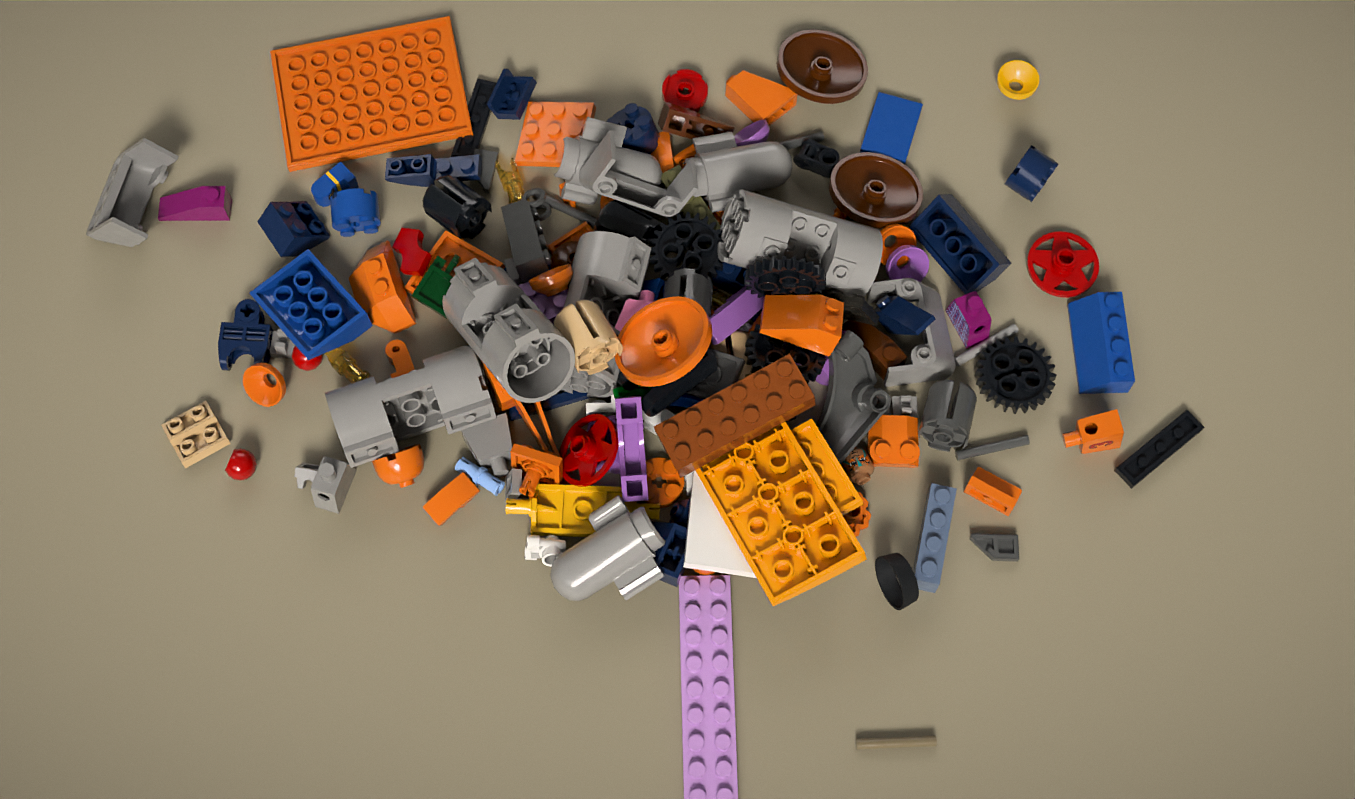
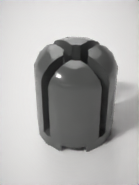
M684 268L674 271V275L668 278L667 281L665 280L663 298L676 296L690 298L698 302L708 316L711 317L713 283L708 276L707 279L703 275L695 273L696 269Z
M948 379L937 381L930 387L918 433L919 438L922 435L924 439L929 441V447L950 452L951 447L963 445L964 449L968 445L977 397L971 387L960 382L954 397L950 417L946 418L954 386V380Z

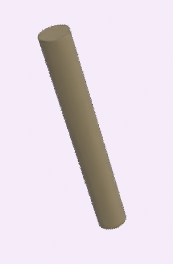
M936 735L856 739L855 741L856 750L937 746Z

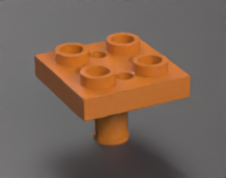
M513 444L510 451L511 467L522 469V478L524 480L519 488L521 494L526 496L528 490V496L533 497L538 483L562 484L563 459L553 452L535 450L530 445Z

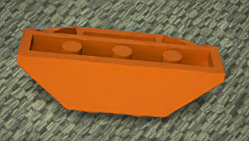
M387 240L367 250L349 276V282L356 302L366 311L373 325L394 334L417 324L390 242Z

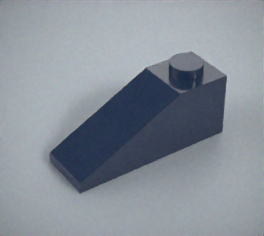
M886 295L876 303L877 307L872 311L889 334L919 335L936 320L932 314L900 296Z

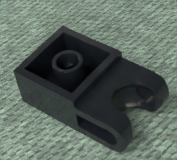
M708 348L701 361L686 375L671 383L651 387V390L641 402L644 413L649 417L657 415L717 371L718 367L714 353ZM620 371L618 383L624 389L632 390L640 386L629 381Z

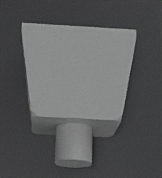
M506 413L496 416V419L461 430L464 441L479 467H492L495 477H501L509 473L506 462L511 460L510 451L513 445Z
M324 456L311 485L315 507L339 514L356 474V469L350 468L349 463Z

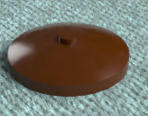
M804 30L792 34L782 43L777 56V70L782 81L799 96L818 103L837 104L851 100L861 92L868 76V65L862 52L848 39L825 30Z
M862 152L844 157L835 165L829 179L830 196L840 211L852 220L870 227L884 228L891 224L904 225L917 215L923 200L922 185L914 172L902 162L879 153Z

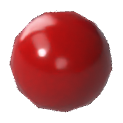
M296 346L293 348L292 360L299 369L305 371L314 370L322 363L323 354L308 360Z
M234 449L225 472L234 480H247L256 471V458L253 453L246 449Z

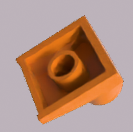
M882 415L867 432V453L874 467L917 468L919 466L918 418L905 415Z

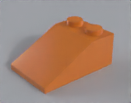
M765 295L759 333L830 357L842 336L844 302L824 295Z

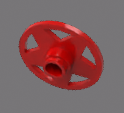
M1057 231L1045 234L1033 243L1027 256V270L1032 281L1044 292L1056 297H1075L1090 289L1096 281L1099 273V259L1094 248L1085 239L1070 232ZM1053 239L1051 250H1036L1043 242ZM1068 239L1079 243L1086 250H1072ZM1093 262V274L1088 282L1082 268ZM1033 263L1046 270L1043 281L1035 273ZM1066 282L1076 290L1062 291L1055 288L1061 283Z
M591 414L581 418L570 428L561 444L559 452L563 459V478L568 483L577 487L592 485L599 481L611 468L619 447L617 427L611 419L601 414ZM591 421H596L588 432L581 428ZM608 427L611 431L612 444L604 441ZM570 444L571 452L566 456L567 449ZM606 460L602 468L595 474L598 462ZM579 469L581 480L573 479L569 472Z

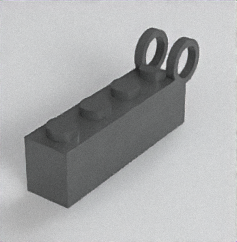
M541 188L530 189L524 193L522 200L501 207L515 267L522 284L548 271V265L552 264L549 252L545 250L548 249L544 235H541L544 234L540 223V221L547 219L551 215L552 210L550 205L545 203L546 194ZM534 194L541 195V197L536 201H527V199ZM540 208L547 209L542 215H539L537 209Z

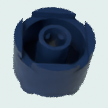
M630 103L606 121L627 127L622 144L623 148L647 154L653 153L657 148L660 134L647 109L637 106L635 103Z
M1031 145L1004 184L1032 202L1059 164Z

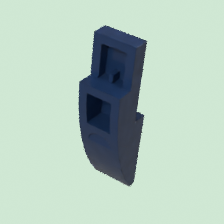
M432 154L387 158L385 180L392 183L429 187L430 184L435 185L434 181L448 175L456 177L461 182L481 180L482 158L479 154L434 159Z

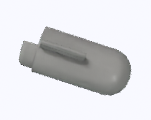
M587 117L582 135H578L575 138L565 137L563 139L564 154L561 165L554 176L565 179V184L561 191L562 199L588 205L595 204L598 193L584 188L580 184L579 171L609 130L614 131L616 161L609 170L660 187L662 183V169L654 156L622 147L627 127Z
M732 132L693 138L696 155L695 157L685 159L683 163L687 164L690 159L695 160L698 190L693 196H701L704 200H708L712 213L724 211L729 198L734 195L739 196L740 189L755 192L777 188L788 180L792 172V157L786 147L772 141L737 146Z
M618 495L589 515V521L596 532L561 553L552 563L550 573L554 588L562 597L570 601L587 599L613 581L624 599L628 600L664 577L654 557H656L655 551L665 545V540L651 523L645 507L640 506L633 512H629L624 501Z

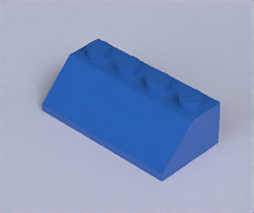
M1097 292L1068 303L1079 394L1128 393L1135 383L1122 292Z

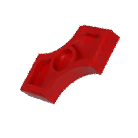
M401 228L392 246L397 253L402 255L400 271L406 275L423 276L432 258V255L422 248L424 234L419 229Z

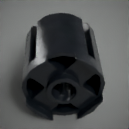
M441 176L434 181L435 185L430 184L422 200L425 213L460 239L467 237L473 239L479 235L486 227L483 222L487 212H492L490 202L454 176Z
M613 200L600 211L594 231L613 232L629 238L636 237L651 247L650 239H657L654 236V230L661 231L658 225L662 222L627 203Z

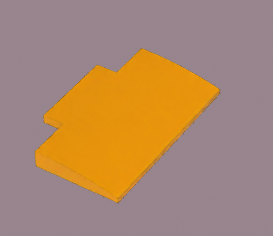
M813 419L802 423L792 430L784 422L702 466L703 472L700 468L695 470L772 606L812 589L867 560L863 548L843 515L863 505V500Z

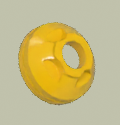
M1022 60L1009 61L1000 68L997 75V85L1000 91L1009 98L1017 100L1026 99L1033 95L1038 88L1039 74L1035 67L1028 62ZM1017 82L1022 86V89L1014 91L1010 88L1009 84Z

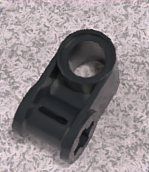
M804 139L801 144L802 148L799 154L794 156L793 162L801 169L830 178L833 168L840 161L839 153L837 150L819 144L812 139Z

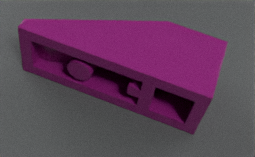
M200 186L160 198L158 220L230 221L232 198L226 186Z

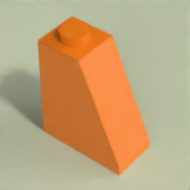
M744 70L737 75H732L726 82L725 96L753 123L758 120H766L770 126L792 109L797 102L798 94L789 87Z

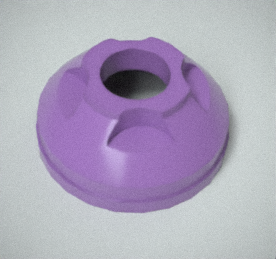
M758 120L751 123L734 135L737 146L767 141L770 127L766 120Z
M904 245L897 248L891 253L886 263V273L890 280L912 278L921 282L929 270L928 256L922 249L914 245ZM902 256H908V263L903 267H897L898 259Z

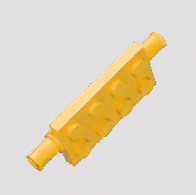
M538 484L535 495L529 497V499L506 498V514H529V517H531V535L588 537L596 532L589 521V515L618 495L622 498V487H577L574 485ZM624 502L629 512H633L640 506L645 507L649 519L659 520L660 503Z

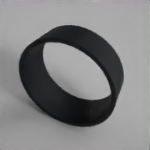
M900 553L877 557L875 561L877 580L889 604L896 610H902L917 601L919 597L918 583L905 557Z

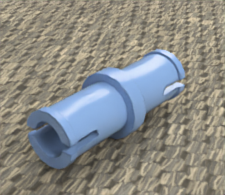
M466 457L459 459L455 465L457 472H465L476 486H482L495 496H498V493L500 494L505 486V482L488 473L487 468L477 466Z

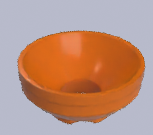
M891 224L880 231L883 239L881 263L886 265L891 253L901 246H916V237L908 227L902 224ZM890 235H895V243L890 247H886L884 244L885 239ZM908 256L900 257L897 261V266L905 264L908 261Z
M570 264L548 270L529 280V284L532 290L545 294L547 297L568 289V284L573 275L572 267Z
M256 363L244 372L243 386L248 396L254 402L270 407L282 400L286 393V384L284 377L275 367L267 363ZM267 374L275 377L276 385L268 381Z

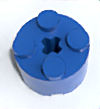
M361 188L345 189L337 192V197H330L332 227L340 231L341 236L351 237L358 231H364L367 234L378 232L381 220L378 194L375 191L370 190L371 194H367Z

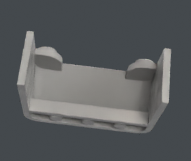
M611 130L608 131L579 171V181L584 188L667 217L678 214L698 190L695 160L692 159L689 160L667 189L609 170L616 161L614 131Z
M143 138L122 152L112 166L87 228L86 235L95 240L128 247L139 245L142 241L146 240L148 234L142 232L143 226L139 224L153 188L159 183H164L168 176L167 166L177 161L179 156L146 138Z
M912 278L873 282L867 294V304L877 303L886 295L900 296L908 302H915L917 307L932 314L936 319L922 331L924 344L918 345L912 350L910 356L912 364L888 367L884 387L943 380L951 377L956 363L940 294L935 289Z

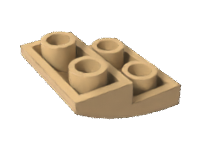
M207 401L161 425L185 469L231 444Z

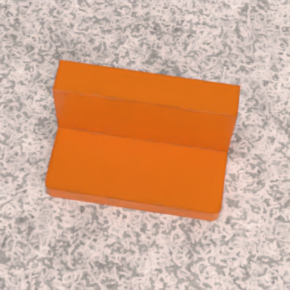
M977 467L964 493L1009 516L1022 490L983 468Z

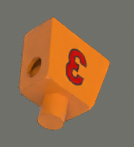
M1115 409L1077 420L1075 431L1062 433L1065 448L1079 445L1081 454L1120 448L1124 430L1118 410Z

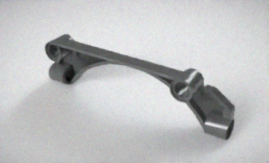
M847 330L841 336L830 357H828L829 385L827 397L816 424L840 464L884 412L888 410L891 403L887 392L877 390L874 387L877 383V378L869 353L863 348V341L850 330ZM876 395L878 401L877 404L873 406L872 401L874 396Z

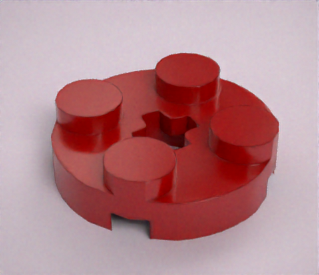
M681 69L671 77L670 75L666 77L662 85V97L664 102L699 112L700 108L707 101L708 85L698 72ZM684 88H688L689 94L683 95L679 91H683Z

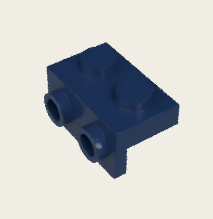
M503 69L487 106L498 119L520 120L537 84L536 80L533 77L514 76L509 69Z

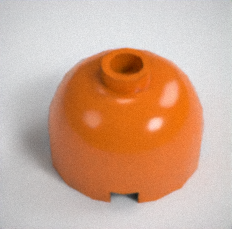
M420 444L405 447V449L399 450L397 453L372 461L375 471L382 481L390 485L399 484L400 488L414 484V478L419 476L424 469V455Z

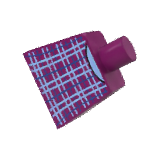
M976 291L954 299L945 311L966 349L989 338L992 319Z

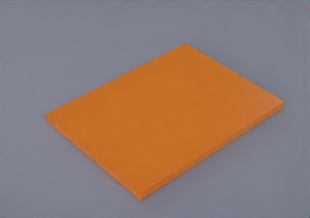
M450 16L270 51L289 172L453 140L458 137L463 138L467 135L473 136Z

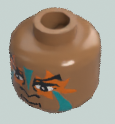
M857 447L840 464L852 484L857 483L859 486L870 481V476L875 469L866 450Z

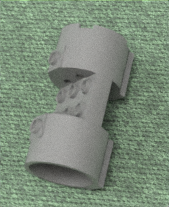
M740 189L739 196L734 195L729 198L722 215L720 230H723V243L719 242L717 248L718 258L721 262L749 269V265L754 266L755 262L762 263L763 259L771 261L772 257L781 259L782 256H785L787 259L796 257V260L806 258V263L814 261V265H821V269H825L826 285L824 291L859 300L870 290L878 273L883 251V239L878 229Z
M592 231L583 234L579 238L571 266L573 275L568 284L569 290L564 307L571 303L575 306L576 301L580 300L593 301L599 305L618 337L620 331L615 328V325L626 300H639L650 260L651 247L636 237L629 238L613 232ZM615 356L607 362L609 365L607 369L592 375H588L587 371L579 370L578 373L574 367L569 381L561 390L573 394V390L587 393V397L604 398L613 395L612 389L616 388L620 373Z
M474 258L454 268L456 275L450 280L451 285L446 295H443L444 313L512 398L525 403L540 402L558 393L569 381L575 366V353L569 341L501 267L480 263L477 258Z
M465 345L423 359L425 368L412 370L407 374L388 378L380 383H377L375 377L372 376L325 392L328 407L350 468L399 452L397 442L443 426L446 427L449 435L496 419L493 403L473 349L469 345Z

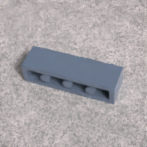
M931 483L927 492L913 567L919 590L935 593L940 585L957 488Z

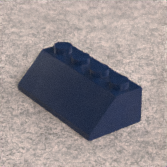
M939 194L908 227L965 295L973 291L978 292L996 280L1012 264L952 194Z

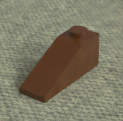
M664 102L658 120V125L662 131L689 139L727 132L733 133L735 129L731 125L668 102Z
M856 314L842 324V330L852 331L863 341V348L869 353L873 369L883 381L885 380L888 367L905 365L907 356L894 341Z

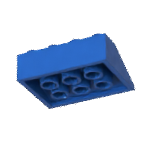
M309 249L250 292L254 300L308 360L354 341L373 326L366 311Z

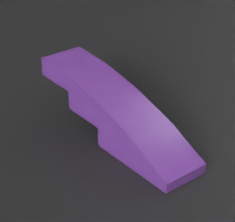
M744 286L726 299L727 302L714 311L715 314L709 317L712 323V344L716 345L722 342L761 310L764 297L758 298V294H751V290H746V286Z

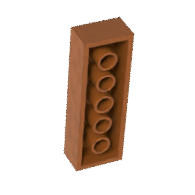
M788 354L654 426V429L677 473L682 478L815 406V396L793 358Z

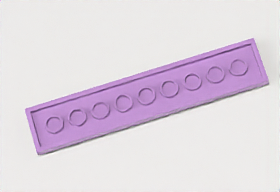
M730 575L682 576L679 581L684 799H738Z

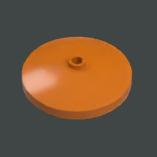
M676 296L654 301L636 312L620 331L618 339L622 344L623 351L621 356L618 353L615 355L616 364L629 381L640 386L655 387L678 380L690 372L707 352L712 338L711 320L703 307L690 298Z

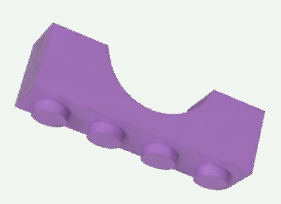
M641 395L615 397L622 500L624 502L648 500Z

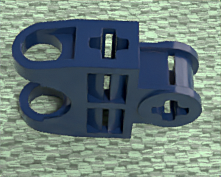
M245 299L238 303L235 309L234 323L221 322L218 355L220 367L223 371H230L232 364H235L237 358L245 354L252 355L254 364H269L271 358L269 353L274 330L271 325L264 324L265 316L260 310L258 303L254 300Z

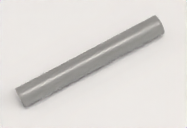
M1012 324L954 358L956 366L959 367L981 354L982 351H986L988 345L994 346L996 340L1002 342L1005 337L1009 338L1019 331L1018 327Z

